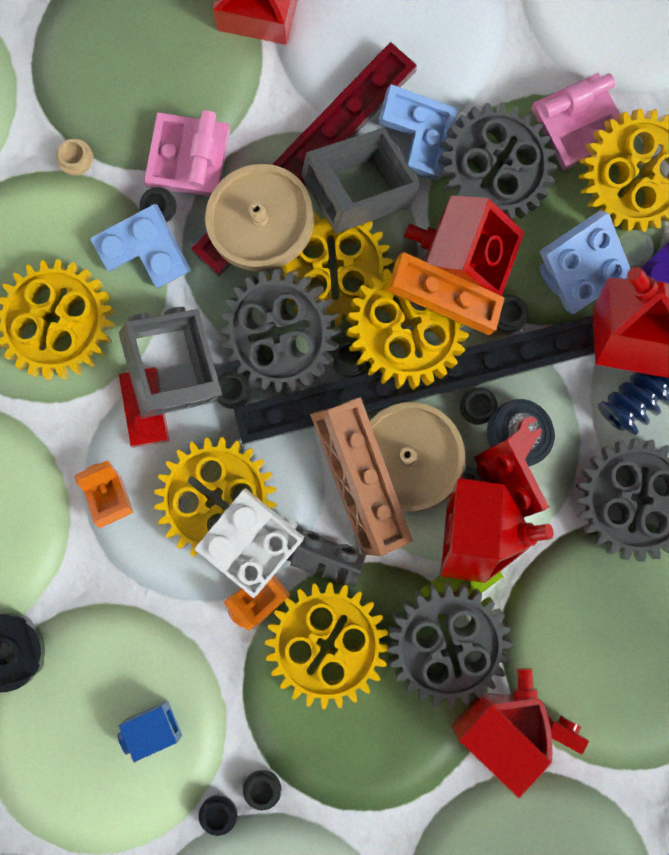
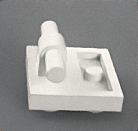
M244 488L194 549L251 597L255 598L304 540V536L295 530L297 524L287 516L282 519Z

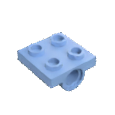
M599 210L539 251L544 261L539 266L542 278L547 286L559 296L565 311L572 315L599 297L607 278L626 279L627 273L630 270L610 215L602 210Z

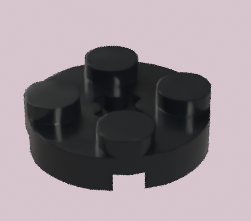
M5 613L0 614V649L1 642H6L7 646L13 647L14 654L11 655L9 663H6L5 658H0V692L14 691L32 681L35 675L42 670L45 656L44 639L32 620L27 616Z

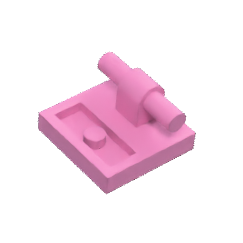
M596 73L534 102L531 107L537 122L543 125L541 129L544 135L551 137L548 143L551 149L556 150L555 156L563 171L580 164V159L591 157L592 154L584 146L589 143H598L593 132L600 129L606 131L604 125L606 120L614 119L618 123L617 116L620 113L608 92L609 89L615 87V80L610 73L600 77L599 73Z
M208 110L201 112L200 119L157 112L144 180L145 185L150 188L161 187L169 191L210 197L222 179L231 130L228 123L215 122L216 114Z

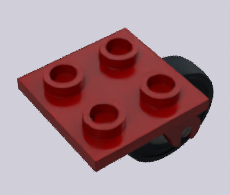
M511 400L498 407L488 421L487 439L490 448L473 458L477 464V471L484 482L505 485L522 516L525 518L550 508L529 467L544 460L551 452L555 441V430L551 418L541 406L530 400Z

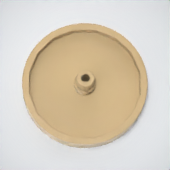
M271 164L248 165L227 175L211 193L205 212L206 229L218 253L230 264L248 271H269L288 264L306 247L314 228V209L306 187L293 173Z
M417 402L392 405L376 414L370 420V424L402 511L420 512L443 503L451 496L457 478L462 479L466 466L465 444L455 424L440 410Z

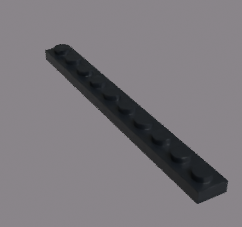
M593 316L465 348L464 353L460 356H454L458 362L457 365L452 369L445 366L447 374L441 379L433 373L434 382L428 386L422 381L421 377L419 385L415 389H411L408 379H405L404 384L400 388H396L395 377H390L382 384V372L377 371L371 376L367 373L234 407L242 444L247 445L313 428L315 426L310 414L335 407L361 397L366 413H371L399 403L414 402L595 355Z

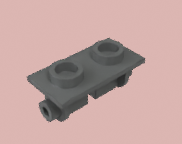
M296 529L304 536V540L287 559L291 562L290 566L315 575L319 563L326 565L322 578L343 586L348 584L356 585L366 555L359 553L353 546L347 544L337 545L324 540L320 534L314 531Z

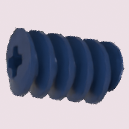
M635 372L630 376L629 382L619 385V392L613 391L608 395V402L602 401L598 404L601 414L613 427L621 431L627 430L631 434L637 435L639 430L634 422L637 420L644 425H648L650 419L645 413L647 410L658 416L661 414V409L657 404L658 401L669 406V378Z

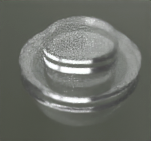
M632 230L624 233L619 238L629 267H640L651 259L654 246L651 238L646 233Z

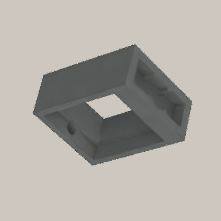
M385 127L307 152L301 177L335 234L411 207L420 187L417 174L413 169L409 168L401 155L399 145L391 139ZM373 160L391 190L353 203L335 172Z
M175 307L164 311L161 316L150 317L149 313H141L127 318V322L124 323L118 334L142 419L211 404L222 396L198 309L186 311L185 307ZM183 330L198 385L151 395L136 339Z

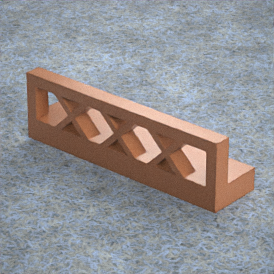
M361 397L310 414L362 555L383 556L413 542Z

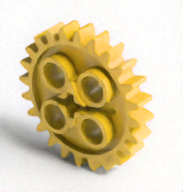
M642 108L632 111L631 117L626 111L618 114V123L614 119L606 120L604 122L606 131L600 129L593 132L598 143L585 144V149L592 155L589 158L580 159L579 163L587 166L588 172L578 175V178L589 181V185L581 190V194L592 193L593 198L587 204L588 208L600 206V210L609 213L614 227L621 223L622 231H632L635 225L637 232H646L648 225L651 229L661 228V219L664 222H669V174L664 178L660 173V164L663 160L669 165V114L663 115L658 119L656 109L647 111L645 116ZM636 135L641 137L644 144L640 154L633 147ZM658 145H660V152L656 156H653V154L658 148ZM612 164L617 166L620 173L616 183L612 182L608 175ZM644 164L639 170L637 165ZM639 173L642 175V178H635ZM626 186V188L622 192L621 198H619L617 195L619 190L622 187ZM639 188L645 193V202L641 207L635 201V194Z
M314 211V228L308 244L295 259L279 268L283 269L285 278L290 271L296 270L298 271V282L308 276L312 278L311 282H323L327 288L319 298L321 301L331 299L332 291L330 270L328 269L327 239L333 237L336 266L338 268L339 299L334 300L332 298L333 302L326 310L328 313L339 314V317L334 319V324L337 328H340L342 318H346L350 312H357L350 307L353 298L361 299L357 292H349L344 288V281L348 278H357L363 283V286L370 288L368 281L371 276L374 275L382 281L381 274L384 269H389L393 266V259L383 258V256L389 253L390 246L378 245L383 238V233L380 231L371 235L372 221L365 223L363 226L359 225L335 234L326 217L320 219ZM353 242L358 245L360 250L357 254L349 256L343 254L340 247L344 243ZM311 245H317L323 250L322 255L315 259L306 257L303 252ZM288 298L286 305L291 304L295 301L293 299ZM295 304L293 309V313L295 316H297L298 313L297 304Z
M56 259L53 269L45 260L40 262V271H36L28 264L26 265V277L23 278L18 273H13L14 279L17 282L14 287L5 283L2 285L9 293L6 298L0 297V304L3 306L2 310H0V334L4 335L0 338V347L8 348L3 356L10 361L17 359L14 367L21 371L29 366L28 374L33 377H37L42 370L43 378L52 380L56 371L60 378L66 380L68 369L70 368L77 375H81L80 364L85 362L87 365L94 367L91 355L95 353L104 356V351L99 347L100 343L112 342V339L104 332L116 326L112 321L106 319L107 316L115 313V309L112 306L103 305L111 297L106 291L99 292L103 284L98 279L90 282L92 274L89 270L84 269L79 274V267L74 262H71L66 270L64 263L60 259ZM49 289L51 293L48 301L43 304H37L38 294L43 290ZM67 290V294L61 297L62 291ZM80 301L85 302L83 313L76 317L71 316L72 306ZM57 316L60 317V320H59L58 323H56V322H51V324L48 323V320H49L50 317H52V318H56ZM36 323L37 330L35 335L29 339H24L23 332L26 326ZM71 335V346L65 351H58L57 345L60 338ZM46 342V349L42 351L40 348Z
M384 269L381 274L382 281L374 275L371 276L368 281L370 288L362 285L357 292L361 299L353 298L350 303V307L357 312H350L346 317L347 322L355 325L348 328L346 336L357 338V340L349 349L350 351L361 350L363 354L357 361V364L369 362L371 364L368 371L369 376L378 370L382 372V384L390 377H395L396 388H400L404 384L405 379H408L411 389H415L419 385L421 377L422 381L428 386L434 382L433 373L441 379L447 374L445 366L452 369L457 365L458 362L454 356H460L465 351V348L457 342L465 341L469 334L459 330V328L465 326L464 324L427 308L423 311L416 310L411 306L409 300L388 292L392 273L388 269ZM393 297H397L399 299L400 307L397 304V302L393 300ZM382 309L388 312L391 317V323H382L377 320L374 311ZM402 323L405 326L412 325L414 330L411 332L409 329H402L400 325ZM425 331L436 334L439 340L438 346H433L426 342L424 338ZM389 344H399L405 351V358L399 359L394 357L389 351ZM415 348L421 354V358L415 355Z
M208 437L205 438L203 449H200L192 441L190 442L191 454L187 455L178 449L176 453L180 462L175 464L166 461L165 464L172 472L170 475H158V478L166 483L165 488L154 490L155 494L164 497V502L156 504L154 509L162 510L166 513L158 521V524H170L172 526L165 536L172 538L179 535L178 549L184 548L189 543L192 544L190 555L193 557L198 554L194 548L211 529L210 523L212 518L216 515L224 514L226 509L218 505L210 507V497L189 483L191 477L197 479L211 491L219 492L222 489L221 498L230 505L234 502V489L238 485L247 484L251 487L252 494L269 508L277 507V504L268 500L267 495L277 492V488L266 486L265 484L266 481L273 477V474L271 472L260 473L259 470L264 466L265 461L260 459L252 463L251 459L254 455V450L250 448L241 454V443L239 441H236L230 449L227 448V442L224 437L220 438L217 447L213 446ZM217 462L222 468V474L217 481L207 482L204 479L203 470L207 464ZM189 492H194L199 499V505L192 513L184 512L181 507L182 497Z
M328 582L326 592H320L318 585L313 583L312 595L309 596L300 588L297 590L299 597L297 603L291 598L284 600L289 609L287 612L280 609L275 610L274 614L281 620L280 624H268L267 628L276 633V637L265 640V645L275 647V651L266 656V661L278 662V666L272 670L271 675L278 676L283 674L285 678L280 688L285 689L293 685L295 689L292 699L295 700L304 693L307 695L306 706L308 707L311 706L315 697L320 698L322 709L325 710L329 699L333 698L338 708H342V696L348 695L356 703L357 695L355 690L360 688L365 693H370V688L366 682L368 678L380 681L379 674L374 670L375 666H387V662L378 655L379 652L388 651V646L385 643L379 642V638L386 636L388 630L383 628L376 629L375 626L383 617L381 614L370 616L369 612L374 606L372 601L367 602L363 606L359 604L362 592L358 591L352 598L348 597L347 585H344L339 593H334L332 582ZM323 607L331 612L333 620L329 626L318 628L311 621V613L315 609ZM342 615H346L347 621L334 639L336 651H326L315 672L308 674V667L320 651L321 644L317 640L319 638L326 640ZM358 629L364 634L365 640L359 648L351 649L343 643L342 638L347 630ZM296 641H305L310 645L312 653L308 659L297 660L291 655L290 646ZM329 662H337L344 669L343 676L337 681H329L322 674L323 667Z

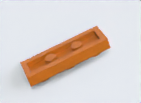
M402 252L397 257L387 290L487 335L492 334L497 329L505 298L405 252Z

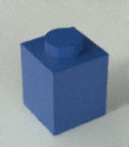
M165 701L123 721L119 725L121 732L118 733V741L122 751L126 755L130 754L134 763L178 743L183 735L169 701Z

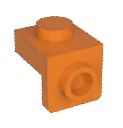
M109 461L91 465L74 476L76 484L85 494L93 523L99 529L134 513L123 479Z
M273 575L255 598L251 597L241 588L235 594L225 599L224 604L228 608V615L231 620L239 627H244L249 631L260 625L291 594Z

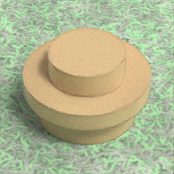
M69 139L59 146L56 160L63 172L68 175L79 176L91 168L94 156L86 142L79 139Z

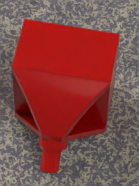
M215 0L213 12L217 30L287 45L297 0Z
M451 195L435 229L428 226L426 230L409 223L404 237L420 243V248L427 250V263L502 296L525 232L489 198Z
M638 266L628 271V279L607 278L593 307L595 365L669 378V284L655 281L654 278L649 276L647 277L642 268Z
M457 478L446 506L440 577L486 583L520 557L531 546L536 545L537 541L552 539L554 535L553 528L549 523L534 525L531 522L526 523L505 485Z
M517 668V688L513 689L514 695L483 693V697L481 699L477 697L450 726L458 740L518 799L552 763V737L549 719L544 703L538 698L537 689L533 688L532 668Z

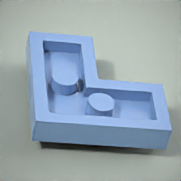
M391 84L386 91L378 124L412 135L405 160L409 168L413 169L417 175L435 181L441 178L439 173L445 164L438 162V158L447 151L443 150L440 145L445 138H449L446 133L452 125H455L458 109Z
M157 204L149 206L90 238L107 272L113 271L140 256L156 289L191 272Z

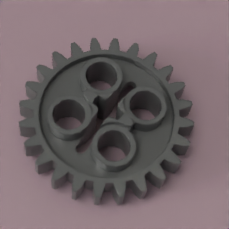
M486 103L481 109V113L476 107H473L467 116L460 115L455 122L457 126L452 125L446 134L449 138H445L440 145L447 152L442 153L438 158V162L447 166L439 173V177L450 178L451 180L445 186V191L456 190V196L489 198L511 220L515 218V214L519 219H522L528 214V209L534 211L540 206L539 200L542 201L549 195L546 188H549L555 182V179L548 174L557 169V165L548 162V159L556 153V150L545 149L544 145L551 137L539 136L538 132L543 126L542 123L533 127L529 124L532 114L528 113L521 119L518 117V106H515L510 113H506L504 103H500L495 112H493L491 105ZM486 133L493 134L497 138L498 144L490 142ZM513 138L515 143L499 164V170L490 178L486 188L482 189L480 187L482 180L496 163V157L505 149L509 139ZM516 154L523 155L527 161V165L521 164L518 161ZM467 161L475 163L479 168V173L472 172L467 166ZM497 182L507 186L509 195L499 190Z
M282 268L273 270L272 277L268 270L259 272L258 279L254 276L245 278L247 287L240 285L234 288L239 298L232 297L226 299L225 302L233 310L221 313V317L229 321V326L219 329V332L230 337V340L222 344V348H233L234 353L227 360L229 362L236 360L241 362L237 370L238 374L247 370L251 372L249 376L250 384L262 378L263 390L268 389L275 383L276 391L281 392L286 389L288 383L290 389L294 391L300 387V380L307 386L314 381L312 374L319 377L325 373L321 363L328 365L334 361L327 351L339 348V344L331 340V336L340 333L341 329L332 327L330 321L339 317V314L327 312L326 308L331 305L333 300L331 298L321 301L319 296L324 288L319 286L311 290L309 288L312 279L310 276L304 277L298 282V271L296 270L290 271L286 278ZM288 298L293 299L298 306L296 317L291 316L286 310ZM254 308L261 311L263 315L261 326L257 325L252 318ZM304 320L310 322L309 327L292 330L285 334H276L256 341L250 339L251 334L264 332L275 327H283ZM298 335L303 336L307 340V353H303L297 348L296 338ZM264 344L268 345L273 351L274 358L272 362L264 358L262 354Z
M639 438L631 439L628 448L623 440L615 442V452L608 446L601 449L604 460L597 456L589 459L595 468L594 470L587 468L581 470V474L588 481L587 483H579L575 486L577 489L585 492L584 497L574 500L576 504L585 505V511L579 513L577 518L589 519L590 523L584 528V533L595 531L598 533L593 541L594 545H601L607 541V554H614L620 548V558L623 560H629L633 552L636 561H645L647 552L652 559H661L660 547L663 551L669 553V458L667 457L669 446H661L655 451V442L652 439L646 441L642 448ZM619 467H623L629 472L630 481L626 487L621 486L616 480V471ZM645 467L646 476L642 479L641 468ZM657 476L663 478L666 483V491L662 496L658 495L653 488V481ZM638 493V497L643 499V505L637 506V502L631 500L632 494ZM612 503L617 504L622 511V518L617 524L612 523L608 517V508ZM650 512L655 514L659 521V526L654 533L650 532L645 525L646 516ZM633 520L634 531L630 533L628 527Z
M445 582L443 592L438 593L434 585L430 584L429 596L424 597L421 592L415 591L418 602L413 605L404 600L402 603L407 613L405 615L394 613L393 615L394 620L400 626L388 627L389 636L396 639L386 643L388 652L394 653V655L389 657L390 666L394 668L399 667L395 671L397 681L407 679L404 685L408 693L418 688L417 695L421 702L430 694L435 707L439 705L442 697L447 699L450 708L454 707L456 697H461L465 705H469V694L474 692L481 699L483 697L482 686L486 685L492 689L496 688L491 678L493 675L502 677L506 675L499 663L511 662L509 654L503 650L513 647L510 638L504 636L511 629L507 622H500L505 617L501 609L492 610L495 603L490 596L481 601L482 593L478 588L468 595V590L464 583H461L457 591L453 592L449 582ZM441 613L445 616L447 628L453 640L452 645L460 666V675L454 674L451 659L446 650L445 639L437 618ZM461 615L471 616L467 626L461 628L453 626L457 617ZM424 626L435 628L434 633L428 638L421 639L416 636L418 630ZM469 652H482L477 661L471 663L464 661L465 656ZM435 662L445 664L444 669L439 673L432 674L427 671L428 667Z

